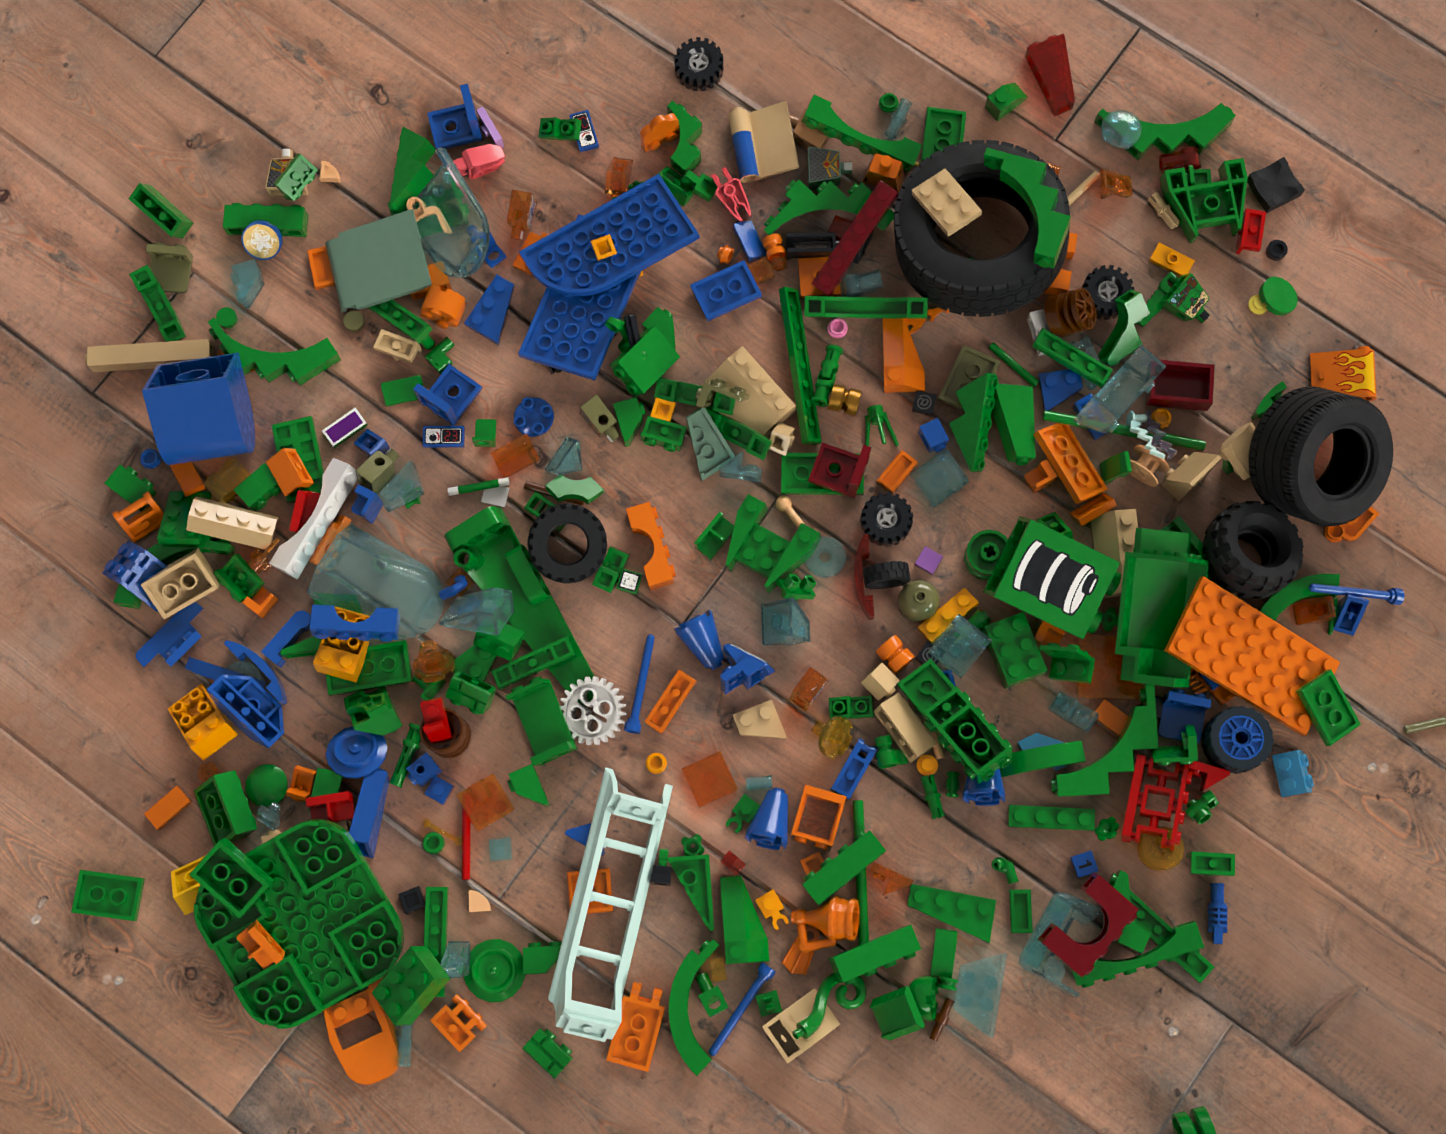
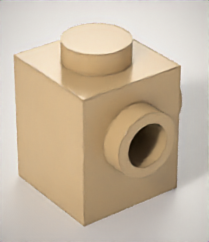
M881 663L870 672L861 684L879 701L884 696L889 698L897 690L894 686L900 680Z

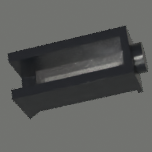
M787 233L786 260L792 258L830 257L839 240H836L835 233Z

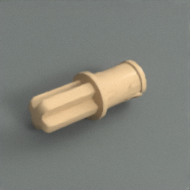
M1158 192L1152 194L1153 198L1149 197L1147 201L1158 212L1157 216L1162 217L1170 229L1176 228L1180 224V220L1172 212L1171 206L1165 203Z

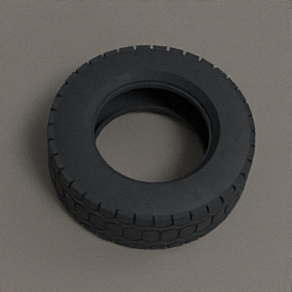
M972 140V144L969 141L957 143V147L954 144L943 148V152L941 150L930 155V158L927 157L922 161L919 167L917 166L909 174L897 197L894 211L895 249L903 274L919 295L928 298V302L933 305L936 304V307L945 311L949 309L951 313L961 315L964 312V316L976 317V314H979V317L991 316V313L996 316L1006 314V310L1012 312L1020 309V306H1026L1033 302V299H1037L1054 282L1067 254L1070 228L1054 269L1050 267L1043 268L1034 263V252L1038 241L1034 216L1024 199L1013 188L1000 180V170H993L988 166H984V153L986 148H991L1039 162H1046L1031 151L1027 153L1025 148L1017 145L1014 148V144L1003 141L999 145V141L987 140L986 143H984V140ZM1046 163V175L1042 185L1059 189L1058 201L1054 211L1070 215L1069 201L1065 188L1058 175ZM943 169H946L971 198H995L1016 208L1024 217L1029 228L1028 232L1015 249L998 258L971 260L960 257L949 251L937 238L934 231L937 223L914 198L912 189Z

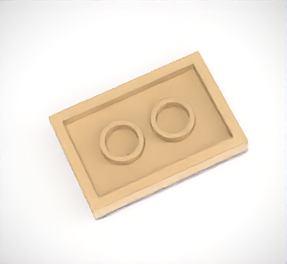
M943 169L912 189L914 198L948 237L982 215V210L946 169Z

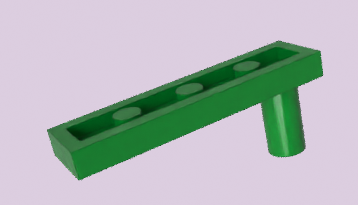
M390 300L368 307V309L415 342L421 343L426 350H430L435 346V341L429 335L432 330L431 326L396 301Z

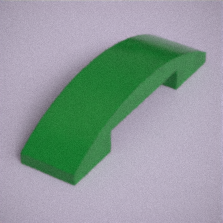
M145 265L130 273L129 275L138 292L142 294L154 316L166 342L179 341L187 337L173 306L149 266Z
M659 378L654 398L696 406V393L703 386ZM716 392L712 405L707 408L715 412L733 415L736 399Z
M705 408L724 439L742 447L747 453L761 460L765 459L772 443L770 439L737 420L712 411L710 408Z
M1082 741L1013 752L1011 763L1003 769L1000 767V773L1002 778L1035 770L1086 762Z

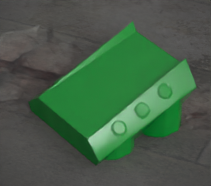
M908 986L874 998L869 1008L873 1010L882 1032L881 1038L890 1041L925 1027Z

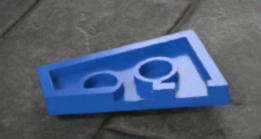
M496 275L464 322L465 326L499 345L506 313L514 291V284Z

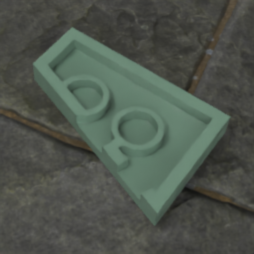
M699 408L686 417L700 478L703 481L735 460L736 457L705 408Z

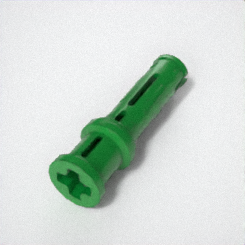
M413 723L408 725L410 729L406 739L402 741L404 747L389 781L390 784L402 788L408 772L406 768L410 766L415 751L421 747L420 726Z

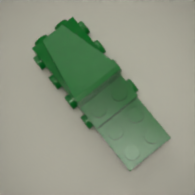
M929 659L897 683L900 690L923 715L925 719L923 723L926 728L938 735L937 740L942 748L951 753V757L957 764L961 763L966 768L964 772L970 780L975 779L978 784L983 780L986 782L994 776L996 770L1000 767L1003 769L1011 763L1013 758L1011 744L1006 739L1003 740L1000 737L997 728L992 723L989 724L980 708L974 707L966 692L962 693L957 686L955 687L932 659Z

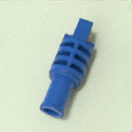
M1210 883L1211 903L1208 905L1207 930L1212 932V944H1223V933H1227V906L1224 903L1225 884Z

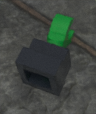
M660 849L658 866L653 865L651 873L652 885L671 886L672 868L667 867L668 849Z

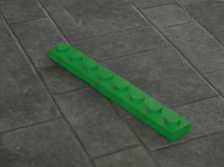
M782 287L779 289L800 436L803 444L818 445L822 441L816 405L811 403L814 389L799 292L797 289Z

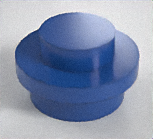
M147 449L142 452L140 462L145 468L154 469L159 466L161 455L155 449Z

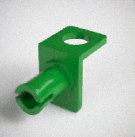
M495 419L476 420L475 437H472L475 447L496 446L497 422Z
M422 671L416 673L422 680L418 679L415 675L412 678V681L424 690L420 695L424 700L433 699L446 684V681L440 675L432 681Z
M705 972L698 975L695 980L702 991V994L698 996L707 1015L713 1017L726 1010L728 1005L718 985L713 986L708 973ZM720 1000L718 1008L711 1009L709 1005Z

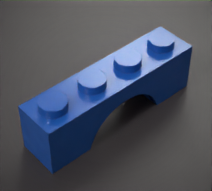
M312 605L309 629L312 635L319 639L336 637L340 640L358 638L361 641L379 639L383 642H391L392 640H398L400 614L398 609L376 608L368 619L353 623L340 618L335 607L332 605Z

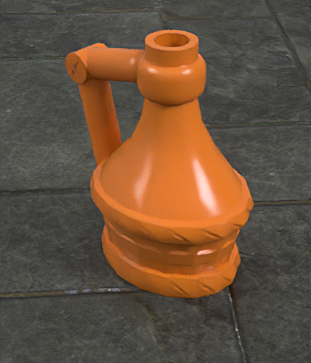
M835 895L815 910L797 909V911H792L791 923L797 925L799 949L803 953H808L809 951L835 946L837 941L840 940L855 941L859 929L858 900L854 898L846 900ZM805 925L817 928L827 939L808 942Z

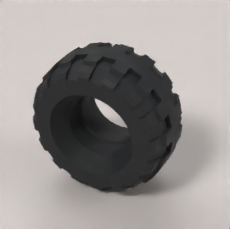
M1260 501L1237 502L1217 515L1205 531L1206 535L1202 546V553L1206 554L1204 559L1209 561L1208 569L1211 570V577L1216 583L1220 582L1224 586L1223 589L1230 593H1238V597L1249 599L1267 598L1278 593L1291 583L1298 575L1297 571L1302 566L1304 546L1302 538H1299L1297 533L1299 530L1295 524L1288 520L1289 516L1283 511H1277L1275 506L1268 503L1261 504ZM1238 539L1247 541L1256 548L1260 554L1262 565H1257L1246 557L1238 544Z

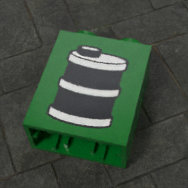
M1019 516L983 593L1071 635L1084 639L1086 633L1093 634L1101 623L1103 612L1098 610L1104 595L1111 596L1119 586L1121 574L1117 572L1120 562L1043 524Z

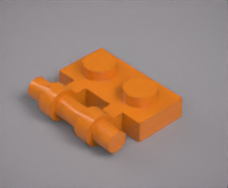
M456 994L452 1001L457 1006L451 1010L448 1005H445L430 1021L461 1052L476 1037L471 1029L476 1026L480 1031H483L487 1024L482 1020L483 1017L479 1013L476 1014L469 1006L470 1003L466 999L463 1000ZM461 1012L470 1019L466 1025L458 1017Z

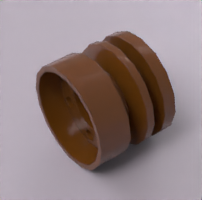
M1085 288L1066 292V294L1052 295L1045 301L1044 310L1047 325L1050 331L1059 338L1094 328L1097 317L1096 308L1090 293Z
M445 708L452 739L434 743L429 741L422 728L425 724L423 718L420 724L421 740L436 755L443 758H455L468 748L471 742L469 724L455 711Z

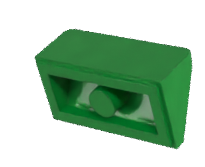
M667 166L657 173L682 207L694 196L695 193L692 192L694 186L682 183V176Z
M421 375L381 383L386 407L418 400L413 389L418 383L424 387Z

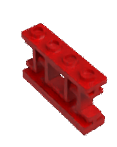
M1137 754L1122 830V842L1131 843V841H1135V843H1139L1141 833L1162 837L1161 848L1167 847L1174 851L1175 845H1180L1182 832H1178L1179 824H1184L1185 812L1182 811V806L1188 802L1189 792L1185 790L1186 784H1191L1193 771H1189V764L1180 765V763H1176L1174 772L1153 769V758L1146 759L1145 755ZM1145 767H1148V776L1158 778L1157 786L1145 784L1144 792H1140ZM1179 773H1182L1179 797L1176 799V789L1165 788L1166 780L1178 782ZM1149 793L1170 797L1167 813L1146 809ZM1137 807H1141L1140 816L1150 818L1149 826L1137 824L1136 833H1133ZM1173 813L1175 814L1170 840L1167 839L1168 830L1159 829L1158 823L1159 820L1170 822Z

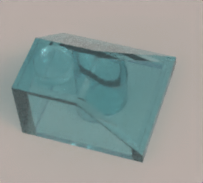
M791 597L761 604L763 645H796L810 642V621L795 598Z

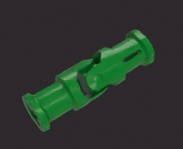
M827 345L825 349L826 356L821 363L822 370H820L816 380L815 395L811 398V403L819 407H827L829 404L828 397L833 389L836 373L839 369V358L843 355L844 351L837 345Z

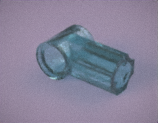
M879 270L860 275L855 273L848 274L841 281L845 297H860L865 292L883 288Z

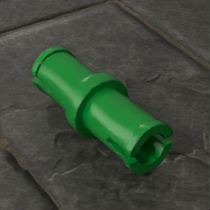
M934 775L921 777L926 795L924 799L928 802L932 820L944 817L945 814L940 801L942 796L940 792L938 793Z

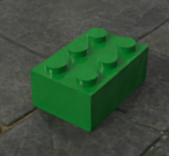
M1024 612L984 626L982 633L1005 689L1042 676L1048 671Z
M227 838L218 841L189 874L239 918L249 911L275 881Z
M410 946L373 990L372 994L395 1026L411 1025L451 978L427 946Z

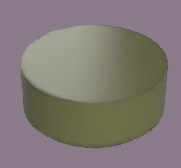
M350 311L344 316V325L351 332H358L365 325V320L358 311Z

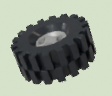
M696 37V41H693L692 38L688 39V44L683 42L681 49L678 47L677 55L674 57L677 79H679L682 85L685 83L686 88L689 90L691 86L693 91H698V88L706 91V86H709L710 89L713 88L714 82L718 84L720 77L722 78L723 53L721 54L720 47L716 48V43L713 41L710 44L707 38L701 41L700 37Z
M1105 265L1101 266L1099 270L1095 268L1092 273L1087 275L1082 285V288H1085L1090 293L1094 301L1096 318L1101 319L1102 316H1105V320H1109L1111 316H1113V319L1117 318L1118 309L1114 300L1130 289L1134 290V286L1131 287L1132 279H1127L1129 274L1127 272L1122 274L1120 267L1117 270L1113 269L1114 265H1109L1108 269H1106Z
M881 492L876 497L874 495L870 497V500L865 503L860 522L861 529L864 530L865 537L870 538V542H877L878 546L886 544V547H891V544L897 545L906 538L912 527L913 512L911 513L912 508L910 504H906L907 500L905 498H899L900 495L897 493L894 496L891 495V492L886 494Z

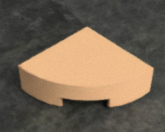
M321 161L320 181L340 182V175L337 169L329 162Z
M469 890V912L491 911V905L483 894Z

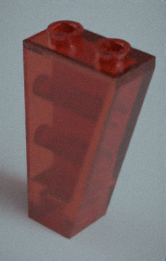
M1064 34L1052 35L1043 42L1032 43L1027 47L1025 58L1054 117L1072 110L1075 96Z

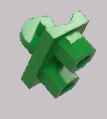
M789 574L786 579L778 578L775 582L781 588V597L784 598L787 604L793 605L798 599L813 600L816 596L813 588L817 583L812 575H805L800 580L796 574Z

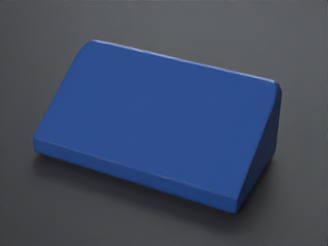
M752 221L734 223L733 230L748 263L766 257V251Z

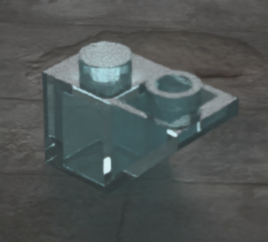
M255 259L231 266L233 273L230 276L233 284L237 285L238 289L235 292L237 301L242 303L246 309L252 306L264 286L260 266Z

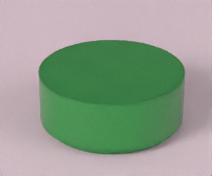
M229 307L221 308L216 314V321L222 328L229 329L237 323V314Z
M430 832L423 838L422 845L428 853L437 854L443 850L445 840L439 833Z

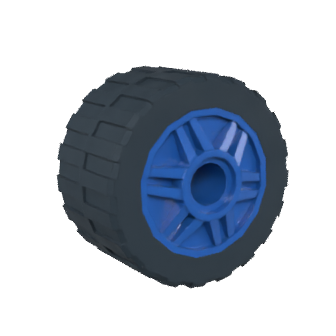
M1233 706L1221 711L1210 719L1202 732L1201 743L1203 752L1211 764L1215 767L1229 770L1231 773L1240 774L1250 771L1266 761L1272 751L1274 739L1269 722L1260 712L1258 713L1255 709L1245 706Z

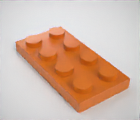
M1056 423L1033 434L1075 504H1079L1108 490L1069 425Z

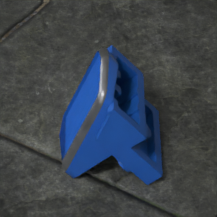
M727 643L723 646L724 657L730 664L720 675L721 689L725 695L741 684L748 690L765 679L766 676L775 672V668L769 662L737 645Z

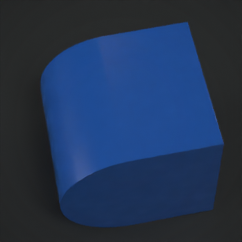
M239 353L156 366L142 389L157 448L167 465L246 454L254 451V417Z

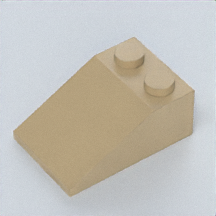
M1193 452L1190 456L1186 454L1178 462L1180 466L1176 470L1171 468L1163 476L1165 481L1161 485L1180 502L1209 474L1222 457L1216 454Z
M197 548L143 582L141 586L163 619H166L218 589L220 583L213 574L214 570L200 549Z

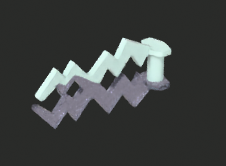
M1146 410L1144 414L1136 415L1133 411L1129 412L1126 425L1130 426V432L1138 434L1137 438L1148 442L1145 445V449L1150 450L1149 454L1164 459L1165 454L1161 453V451L1169 453L1168 460L1177 454V450L1171 448V443L1161 440L1166 436V433L1158 430L1161 424L1151 419V412L1149 410ZM1141 423H1142L1143 426H1146V427H1148V428H1146V430H1144V429L1139 428V427L1141 426Z

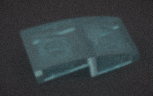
M1062 692L1058 694L1049 708L1050 711L1087 733L1099 717L1096 711L1080 704L1078 700Z

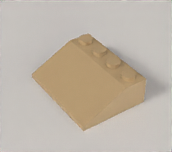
M743 346L728 357L705 381L718 378L726 381V386L733 388L738 386L745 389V393L749 395V398L745 401L736 400L733 415H724L743 423L765 437L780 422L784 423L796 412V405Z

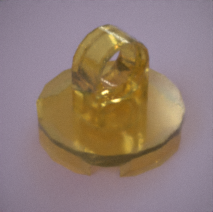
M841 716L831 718L826 724L816 721L811 731L819 736L818 745L820 752L832 759L837 754H844L852 740L850 728L853 729V725L850 720Z

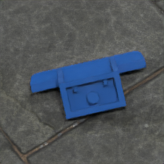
M194 602L178 611L137 651L136 659L140 664L145 667L158 653L165 659L168 665L172 666L202 637L190 622L204 608Z

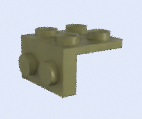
M160 242L147 244L146 252L151 257L150 269L164 292L186 293L188 291L193 255L188 248L181 244H175L174 246H167Z
M716 378L715 380L712 379L704 382L703 387L698 389L695 399L697 400L696 406L706 408L712 405L716 392L738 401L747 400L749 395L745 393V389L734 386V388L726 386V381Z

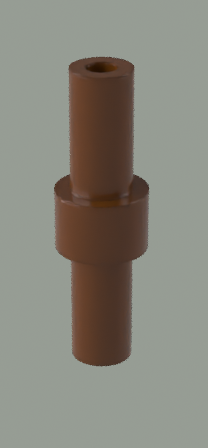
M946 997L940 1013H937L934 1021L936 1023L929 1037L930 1039L938 1041L943 1027L949 1021L948 1015L954 1000Z

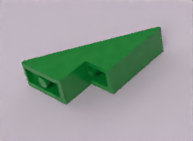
M405 127L401 130L389 201L391 211H396L397 213L406 211L408 199L417 197L434 175L425 164L437 151L426 138Z
M986 373L956 391L965 414L950 422L949 425L971 472H981L985 467L984 456L985 450L988 447L987 437L992 424L990 418L995 405L994 393L998 385V378L994 373Z

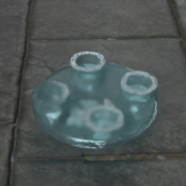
M1117 110L1108 114L1101 126L1102 139L1112 146L1129 149L1140 138L1142 131L1139 119L1134 114L1124 110Z

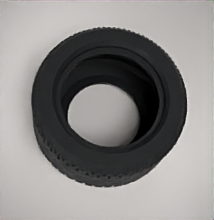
M1313 386L1292 390L1278 398L1266 410L1258 422L1249 449V472L1252 484L1263 502L1275 506V509L1279 512L1283 511L1287 515L1320 526L1346 524L1369 509L1383 491L1393 462L1391 430L1386 418L1375 405L1357 396ZM1332 433L1333 451L1331 459L1324 473L1316 481L1314 476L1315 457L1322 442Z

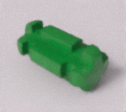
M950 771L947 772L949 778H946V790H948L946 796L956 798L958 797L956 791H959V779H957L959 773Z

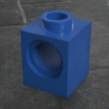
M938 418L919 426L918 434L929 453L933 451L938 453L946 448L949 438Z

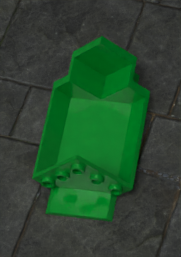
M1136 528L1133 552H1125L1115 648V654L1123 655L1120 680L1167 687H1189L1191 667L1164 650L1199 578L1203 576L1208 577L1209 561L1202 560L1201 555L1189 554L1190 533Z

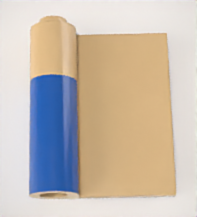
M786 101L753 112H748L742 107H736L731 110L728 118L740 182L751 183L799 168Z

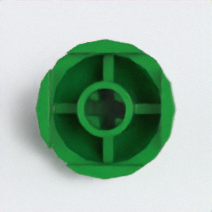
M920 976L915 978L908 986L924 1021L935 1020L938 1002L936 1003V994H938V981L936 977Z

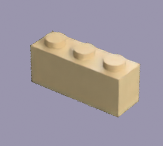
M899 692L881 703L873 711L910 763L937 744L934 741L933 735L923 726L920 717L912 711L907 699L902 697Z

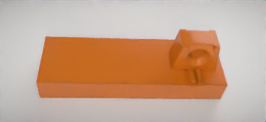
M679 669L644 722L662 734L697 680Z

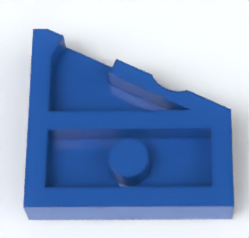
M1070 369L1039 373L1038 375L1044 410L1051 411L1052 408L1063 403L1071 395L1076 394L1083 388L1081 376Z

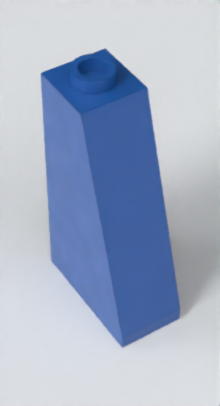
M378 768L370 775L364 776L349 831L363 856L368 858H374L390 781L388 773L381 768Z

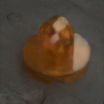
M425 641L421 643L419 655L414 660L412 667L417 679L422 678L423 682L426 683L437 682L446 678L445 674L449 671L452 673L455 668V661L449 650L439 648L434 641Z

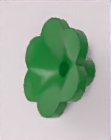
M1114 817L1104 818L1095 829V834L1098 835L1100 841L1115 838L1119 824Z

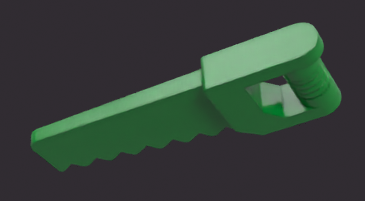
M1172 271L1159 283L1157 290L1151 295V299L1147 300L1146 305L1150 314L1138 323L1142 327L1163 308L1158 303L1171 289L1167 281L1169 280L1175 284L1179 279Z

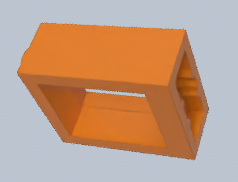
M805 785L791 836L795 837L794 841L806 844L807 841L813 842L815 847L827 850L828 847L832 848L847 796ZM807 797L838 805L829 840L798 831Z

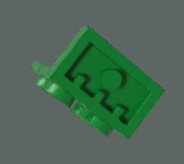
M1048 643L1047 646L1040 645L1039 650L1052 657L1049 679L1091 684L1095 659L1088 655L1087 651L1081 650L1080 646L1067 644V647H1060L1056 643Z
M1185 725V732H1181V746H1158L1156 749H1151L1153 762L1158 763V765H1169L1171 762L1192 764L1193 761H1198L1197 735L1194 725Z

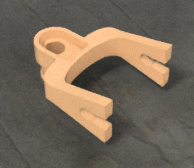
M417 197L408 199L407 209L414 210L416 222L427 216L437 215L444 233L449 235L453 233L440 208L436 206L426 207V204Z

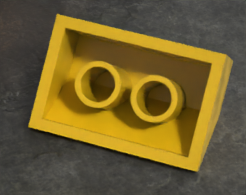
M204 857L171 871L173 898L184 915L194 912L197 891L201 886L189 874Z

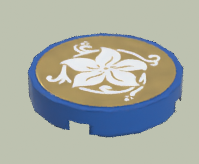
M256 220L249 223L241 237L245 251L259 260L274 258L280 252L283 244L282 234L279 229L265 220Z

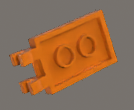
M634 981L630 997L623 995L622 1022L611 1040L606 1061L649 1072L666 1007L659 1005L664 989L655 987L652 999L639 996L643 983Z

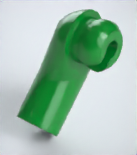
M996 857L992 861V868L1006 875L1008 885L1019 882L1014 864L1011 861L1002 857Z

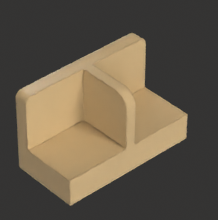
M381 329L373 347L379 352L392 356L395 361L401 359L409 363H413L416 353L421 354L422 352L420 344L383 329Z

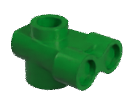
M1209 790L1199 800H1191L1187 804L1188 809L1185 812L1192 821L1195 820L1201 825L1211 818L1212 813L1209 810L1220 803L1211 790Z

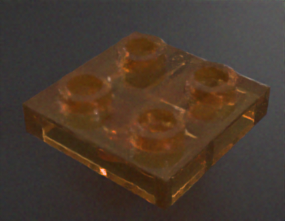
M494 773L477 781L456 795L477 832L515 811Z

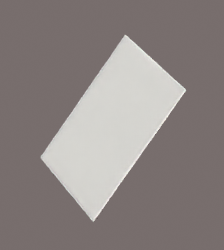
M503 486L486 489L483 492L481 502L505 507L510 488Z

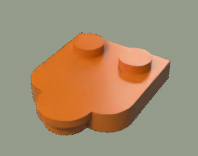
M675 114L658 115L651 120L650 124L641 129V146L645 152L655 150L662 143L673 141L680 135L679 121Z
M1370 507L1353 521L1338 526H1326L1324 535L1328 541L1334 543L1342 539L1349 542L1354 541L1362 535L1380 513L1373 507Z

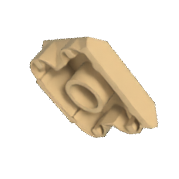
M1252 422L1239 427L1222 443V448L1220 449V456L1231 463L1234 472L1243 481L1250 477L1249 449L1256 428Z

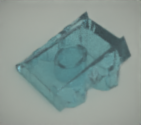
M947 449L911 473L912 478L933 507L944 502L953 493H958L962 490L963 486L969 483L967 475L962 471Z

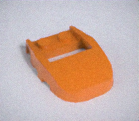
M369 988L323 1011L330 1044L350 1079L361 1085H371L396 1072L402 1059L400 1044L395 1033L396 1028L383 1008L379 1006ZM375 1011L383 1032L343 1050L335 1029Z

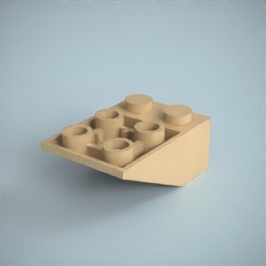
M815 988L762 1026L787 1064L840 1025L826 1004L824 1019L818 1030L807 1039L803 1037L794 1038L792 1032L797 1029L796 1024L806 1018L813 1009L817 994Z

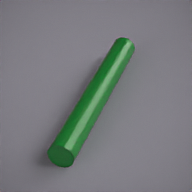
M994 342L988 347L1030 385L1036 387L1040 382Z

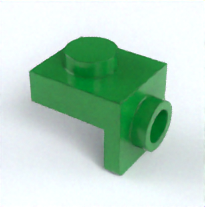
M1193 165L1188 166L1186 170L1188 186L1212 183L1210 169H1193Z

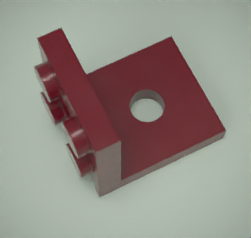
M822 442L808 482L855 498L869 462L872 447L863 445L860 455ZM832 464H836L840 467L841 471L833 474L829 471V467Z

